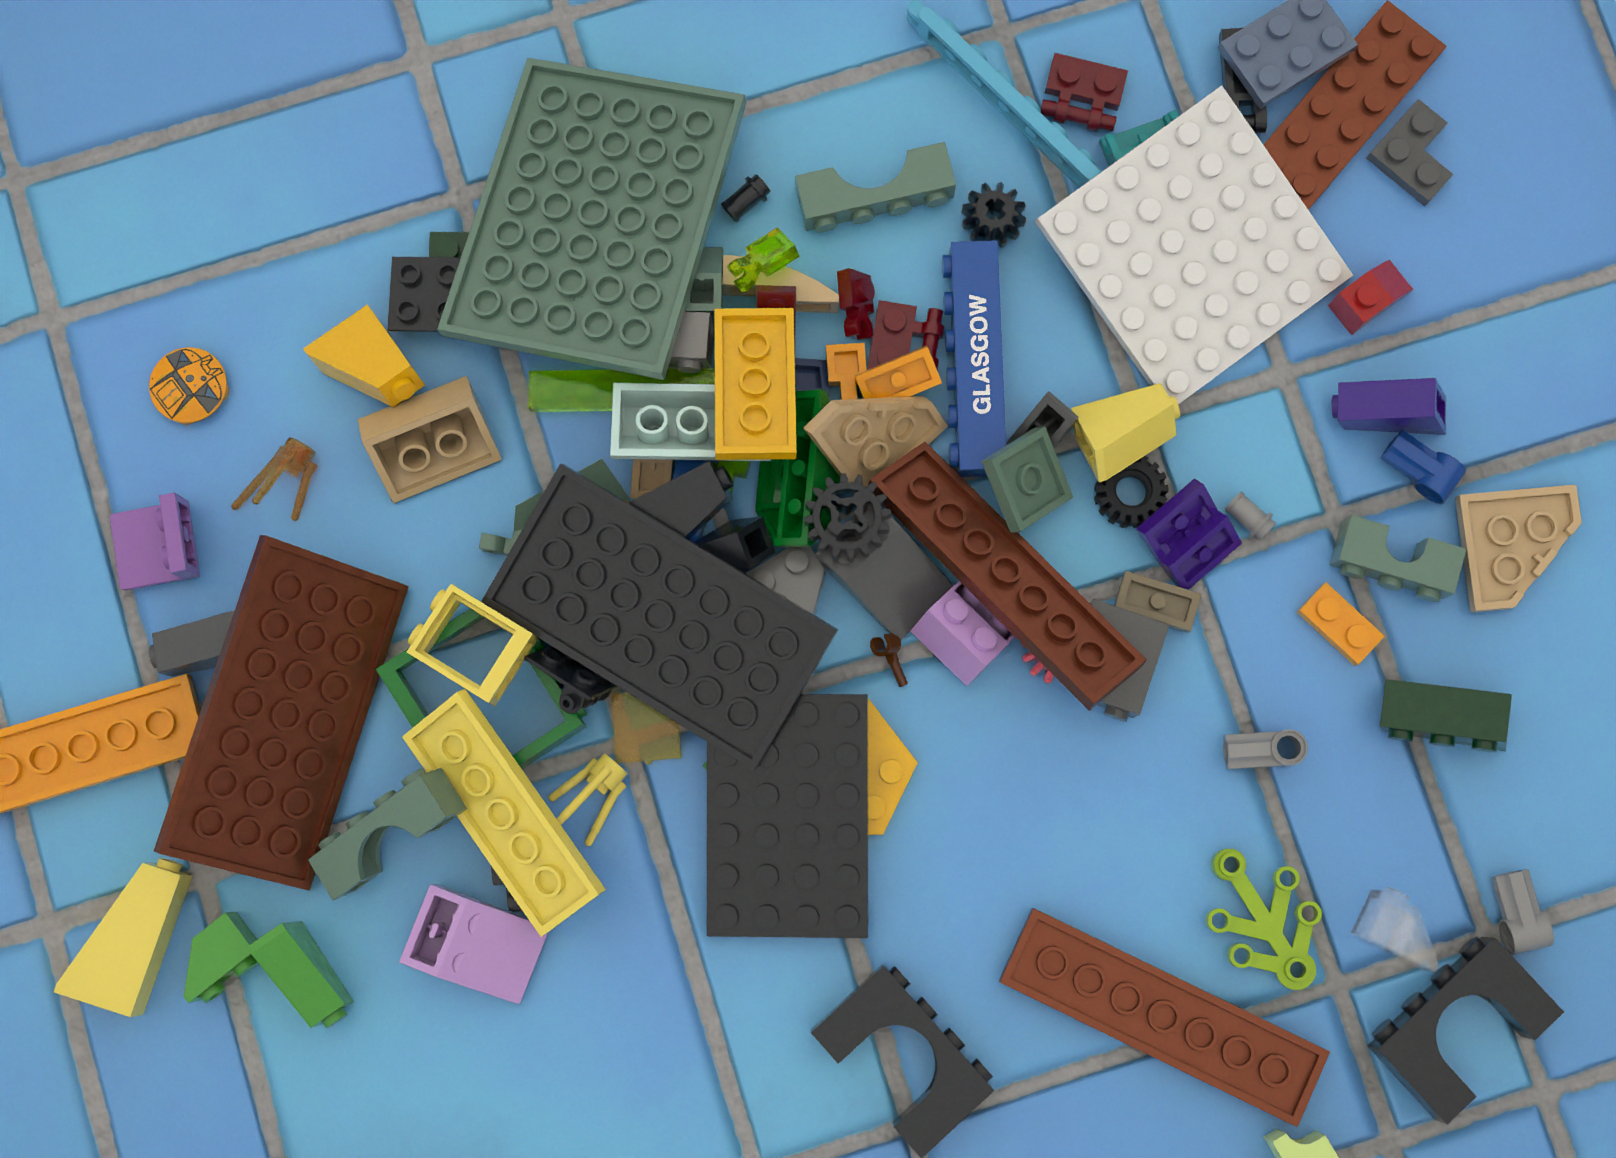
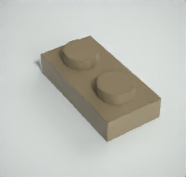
M1125 571L1114 606L1168 624L1170 628L1189 633L1192 630L1202 594Z

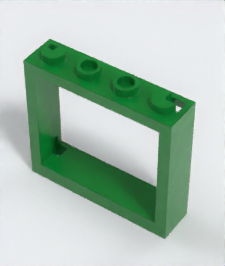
M471 609L459 615L446 625L429 653L478 623L484 617ZM539 638L529 654L545 648ZM406 649L376 670L413 728L429 714L402 673L404 669L418 661L417 658L408 654V649ZM532 664L530 665L566 721L512 755L521 769L587 727L582 720L587 715L584 708H581L580 711L574 714L563 711L559 706L560 695L563 691L562 683Z

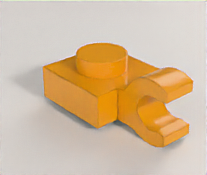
M865 343L826 345L829 387L840 386V400L857 399L856 385L858 384L855 375L867 370Z

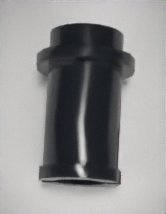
M757 174L752 178L747 176L745 178L746 183L726 201L721 203V206L735 222H738L742 216L761 200L763 202L767 201L766 196L771 191Z

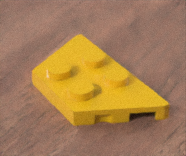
M869 698L868 835H883L918 762Z

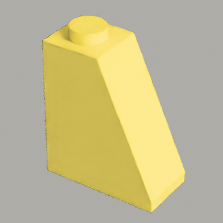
M1161 383L1071 408V411L1079 417L1073 426L1075 440L1098 482L1108 480L1175 437V419L1180 418V410L1174 396L1169 397Z

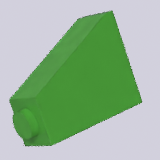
M302 921L281 923L247 946L251 955L310 1028L324 1024L327 1029L348 1015L344 1008L354 1001Z

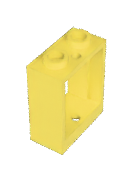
M450 584L446 591L441 589L434 597L430 605V610L433 612L426 623L418 624L412 631L408 639V644L411 646L407 653L495 707L523 664L524 657L530 653L538 638L484 603ZM460 603L513 635L481 686L428 654Z

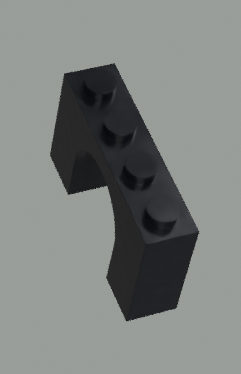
M1474 937L1466 942L1459 950L1462 956L1451 966L1446 964L1439 968L1430 978L1432 984L1422 994L1418 991L1407 998L1401 1006L1404 1011L1393 1022L1391 1019H1388L1380 1024L1372 1033L1375 1039L1367 1045L1433 1119L1447 1125L1477 1097L1447 1065L1437 1046V1024L1441 1014L1448 1005L1461 997L1477 995L1489 1002L1521 1037L1536 1040L1564 1013L1500 942L1493 937H1481L1480 939Z
M882 964L811 1029V1034L838 1064L869 1035L886 1026H906L918 1031L928 1040L935 1058V1071L932 1081L926 1091L892 1122L897 1132L919 1157L923 1158L994 1092V1089L987 1083L993 1076L977 1058L970 1063L960 1051L965 1047V1044L950 1028L944 1032L939 1029L932 1021L938 1014L922 996L915 1002L905 989L910 983L895 966L888 971Z

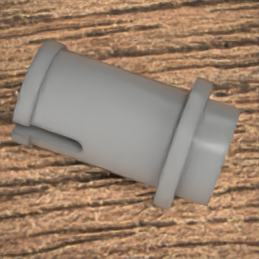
M1242 491L1225 508L1226 512H1229L1251 532L1249 534L1251 538L1256 536L1259 540H1262L1276 525V522L1271 519L1273 514L1269 513L1267 515Z

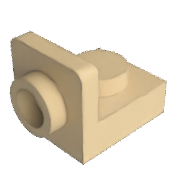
M633 459L630 498L636 499L671 481L674 460Z

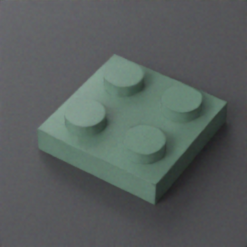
M1045 426L1030 430L981 461L1010 533L1023 531L1073 498Z

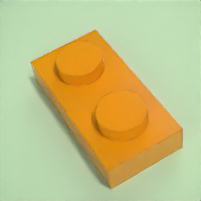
M928 346L855 375L864 399L909 397L942 384Z
M1327 582L1322 584L1297 611L1309 625L1354 666L1359 665L1385 637Z

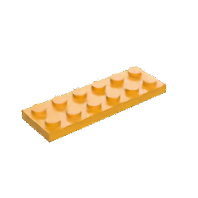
M183 674L0 729V814L185 759L200 714L192 676Z

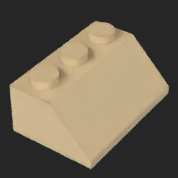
M467 376L404 400L395 407L389 406L358 419L362 443L393 504L502 460L481 405Z

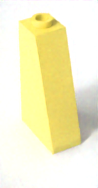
M159 858L157 863H142L59 979L53 992L127 1017L143 1015L193 875L182 872V864L164 858Z

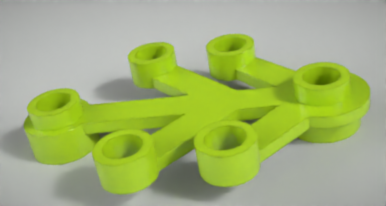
M1235 849L1219 850L1214 854L1211 861L1213 873L1219 879L1231 882L1255 921L1231 916L1224 909L1214 908L1206 914L1205 923L1207 928L1216 933L1228 931L1268 941L1277 955L1272 956L1253 952L1248 945L1235 943L1227 951L1229 963L1237 968L1250 966L1274 972L1278 981L1288 989L1301 990L1308 987L1316 976V965L1313 958L1308 954L1313 925L1317 924L1322 917L1319 905L1312 901H1302L1295 907L1294 915L1298 922L1292 946H1290L1283 934L1291 890L1295 889L1299 884V873L1290 866H1282L1274 871L1272 880L1275 887L1270 910L1268 911L1245 874L1246 860L1244 856ZM1228 857L1234 858L1237 862L1236 870L1231 873L1224 868V861ZM1283 871H1288L1292 875V882L1289 886H1284L1280 882V874ZM1307 905L1311 906L1314 910V917L1310 921H1306L1302 917V909ZM1216 913H1221L1225 918V924L1221 928H1216L1212 924V917ZM1238 948H1243L1247 953V958L1243 963H1237L1234 959V952ZM1294 962H1299L1302 965L1303 971L1299 977H1293L1290 973V966Z

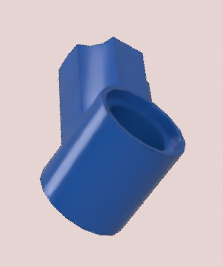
M1403 429L1390 442L1380 458L1415 482V489L1423 497L1438 504L1445 503L1466 473V468L1456 458L1443 452L1435 453Z

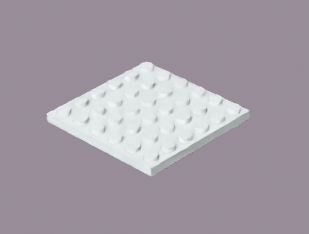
M1223 86L1217 88L1034 221L1148 384L1151 386L1161 383L1169 397L1174 396L1178 404L1353 276Z

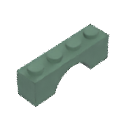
M945 142L907 150L906 161L899 175L888 184L877 188L853 186L843 180L833 167L795 176V189L805 230L815 229V232L818 233L833 230L837 227V224L852 221L853 224H863L873 220L875 215L888 212L892 216L902 215L911 211L912 207L926 204L927 207L941 206L954 197L956 187Z
M422 768L408 775L401 781L404 788L397 793L395 790H392L382 795L373 802L376 809L369 814L367 811L356 815L346 823L347 831L343 834L336 832L318 844L321 850L309 858L308 861L333 901L357 891L383 871L380 847L384 834L390 826L402 828L416 838H420L441 829L467 809L442 768L425 773Z

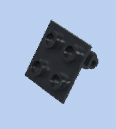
M392 257L387 330L439 332L437 328L461 258Z
M552 646L524 657V660L565 685L560 695L559 706L569 714H574L580 711L581 708H587L598 701L607 699L612 690L618 687Z

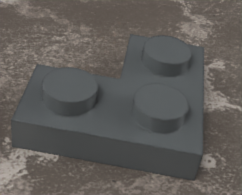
M1418 99L1366 159L1425 207L1453 175L1425 151V148L1448 122Z

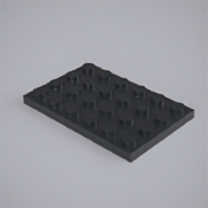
M800 694L755 770L707 742V936L868 938V694Z

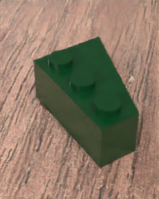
M1385 679L1380 728L1383 732H1389L1388 738L1393 740L1411 742L1413 737L1430 739V744L1454 747L1456 743L1472 746L1471 749L1478 751L1497 752L1499 750L1506 752L1512 694Z

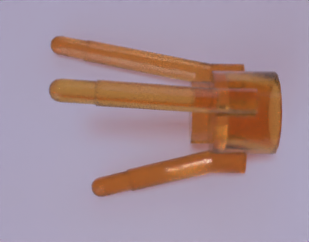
M288 437L285 444L279 447L269 463L232 503L231 508L233 510L239 509L262 484L252 499L253 504H259L283 472L295 478L301 472L303 475L291 515L293 521L298 520L311 477L318 467L311 462L316 452L302 442Z

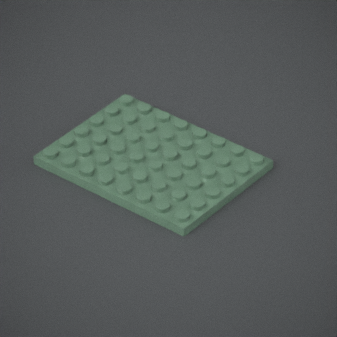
M527 58L437 328L441 336L664 380L746 107L745 94Z

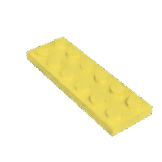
M466 689L456 692L402 736L426 773L439 768L443 769L467 807L464 812L457 816L540 937L547 934L606 890Z

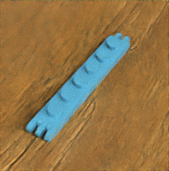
M919 0L909 2L907 20L917 29L918 34L1078 188L1102 172L1095 166V160L1088 151L1083 148L1078 149L1068 140V135L1061 125L1048 121L1041 114L1039 105L1031 97H1023L1014 88L1013 81L1004 71H996L987 62L986 55L977 45H969L960 36L959 29L951 20L947 18L943 20L932 8L926 7Z

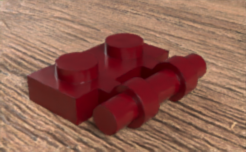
M1054 53L1044 93L1058 96L1059 98L1058 102L1043 99L1040 108L1041 114L1054 117V122L1064 124L1066 120L1087 125V130L1097 132L1099 128L1113 132L1117 117L1104 114L1103 108L1118 111L1128 70ZM1070 100L1091 104V110L1069 105Z
M879 300L867 370L909 353L911 339L914 336L923 338L922 347L928 346L938 371L939 359L936 358L938 341L943 338L945 327L941 324L943 311L937 308H929L926 322L915 321L917 306Z

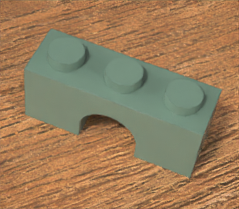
M1352 514L1341 521L1329 564L1330 566L1340 568L1339 573L1353 579H1363L1364 576L1378 580L1380 587L1389 590L1400 591L1402 587L1416 591V597L1430 602H1439L1440 599L1455 594L1466 548L1428 537L1416 544L1414 555L1410 562H1401L1391 556L1386 546V538L1390 526Z

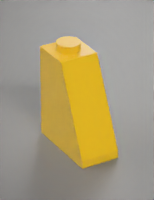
M368 304L303 348L323 374L391 407H395L400 402L409 399L416 391L425 386Z

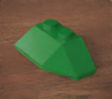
M822 389L795 391L796 459L760 461L755 512L758 517L763 516L772 543L777 547H811L816 542V540L810 541L808 539V533L814 527L804 525V517L813 515V513L806 510L805 503L806 501H817L813 495V489L817 487L825 491L827 489L826 478L829 477L835 484L840 483V476L803 429L830 402L827 392ZM822 509L820 522L825 530L831 522V517Z

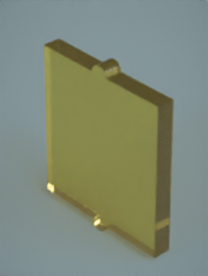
M629 693L611 694L615 759L617 764L645 761L647 765H651L656 760L681 759L678 723Z

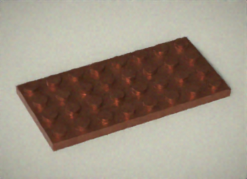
M260 535L153 850L154 852L310 891L315 871L308 859L321 850L318 844L328 836L380 676L376 669L384 664L409 586L278 539Z

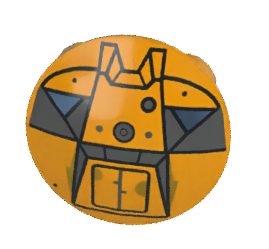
M186 347L176 349L160 359L151 373L149 392L154 406L162 415L180 424L190 425L213 414L222 401L228 397L229 386L221 363L212 354L199 348Z

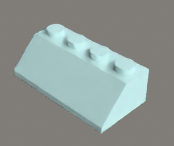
M613 383L611 459L715 460V384ZM764 459V460H727V461H771V459Z

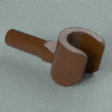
M893 633L884 634L887 642L886 648L884 641L880 637L872 638L870 641L872 652L876 656L886 657L898 686L902 687L908 684L897 655L901 648L900 638Z

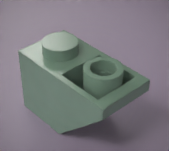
M723 247L703 248L685 312L710 313L714 321V309H723Z

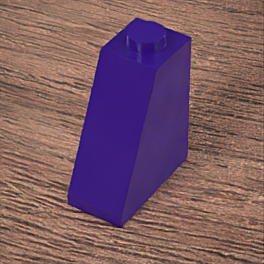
M1436 378L1338 383V395L1332 396L1333 418H1338V422L1344 430L1399 433L1403 429L1407 433L1446 434V395Z

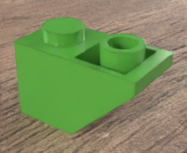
M225 912L192 938L184 998L188 1003L201 1000L205 1003L210 1002L226 989L223 983L231 976L236 974L239 978L258 964L247 948L257 938L237 912Z

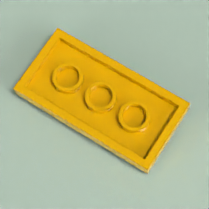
M794 308L714 309L715 460L796 459Z

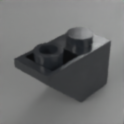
M763 516L730 520L694 542L741 571L751 569L776 553Z

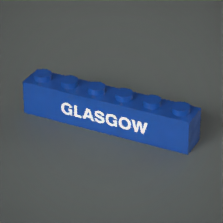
M998 241L951 242L949 255H942L943 278H950V292H944L943 297L944 315H951V329H945L946 353H952L953 367H947L946 369L947 391L954 390V405H948V428H955L956 443L949 444L950 466H957V473L961 477H988L981 461L1006 446Z

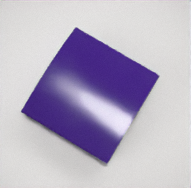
M1195 478L1136 528L1152 555L1174 584L1188 590L1242 544L1228 516L1218 511L1204 484Z

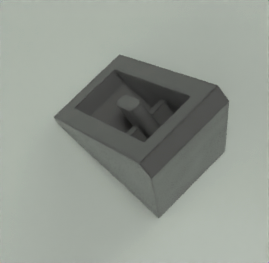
M1048 391L1007 441L1006 445L1034 428L1045 426L1055 448L1072 430L1079 417Z

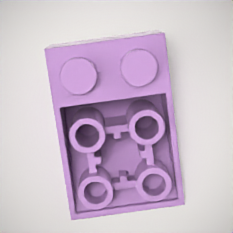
M960 581L947 591L910 631L966 686L1015 638Z
M433 884L429 886L399 963L520 1005L548 933L540 937L527 918L442 885Z

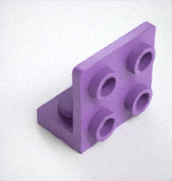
M174 492L159 495L160 505L110 515L119 586L122 590L127 591L200 577L188 500Z

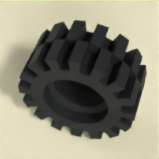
M1144 456L1106 481L1098 482L1097 480L1094 486V491L1096 492L1094 497L1095 505L1099 504V513L1102 516L1104 514L1108 516L1109 523L1114 524L1117 522L1121 528H1127L1128 526L1137 528L1166 503V494L1169 491V487L1165 485L1164 480L1167 477L1164 472L1160 473L1157 470L1159 465L1156 462L1153 464L1147 462L1149 457ZM1133 477L1142 482L1146 492L1143 502L1131 506L1120 501L1116 493V487L1121 479Z

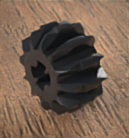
M985 182L981 185V194L973 190L968 194L970 203L962 205L961 213L966 216L962 221L963 229H973L970 235L971 241H977L980 237L985 238L984 241H998V245L1003 248L1006 246L1007 237L1013 240L1019 237L1020 232L1018 228L1024 227L1026 223V217L1021 214L1025 210L1026 205L1024 201H1014L1018 193L1016 189H1012L1006 194L1003 192L1004 184L1000 182L996 185L995 191H992ZM988 211H990L991 215H993V211L1000 213L999 220L997 216L994 217V220L988 218Z

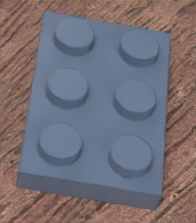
M1288 0L1220 42L1217 49L1255 103L1262 109L1352 53L1358 44L1327 0Z

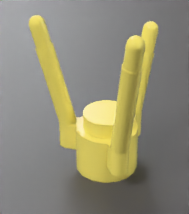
M605 753L598 761L593 758L584 769L562 784L548 797L549 801L553 802L588 777L586 781L589 784L556 818L560 825L578 809L595 789L602 795H605L610 790L585 840V845L591 846L617 797L627 787L621 781L628 773Z

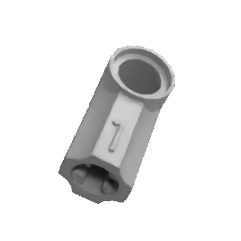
M1287 729L1274 732L1223 735V754L1227 770L1287 767L1300 763L1305 758L1308 750L1306 739L1296 730ZM1282 737L1288 738L1294 743L1295 754L1291 759H1284L1277 751V743Z
M1529 869L1507 872L1491 877L1502 915V920L1499 922V931L1505 949L1511 955L1552 946L1554 943L1552 926L1547 915L1539 908Z

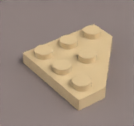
M924 396L831 400L803 429L840 477L841 473H846L848 482L854 483L858 474L862 475V484L864 487H867L871 478L923 442L929 445L948 425L932 401Z
M1576 485L1462 494L1455 497L1461 547L1466 548L1463 562L1470 612L1509 610L1516 607L1524 597L1526 590L1543 573L1558 554L1557 551L1582 523Z

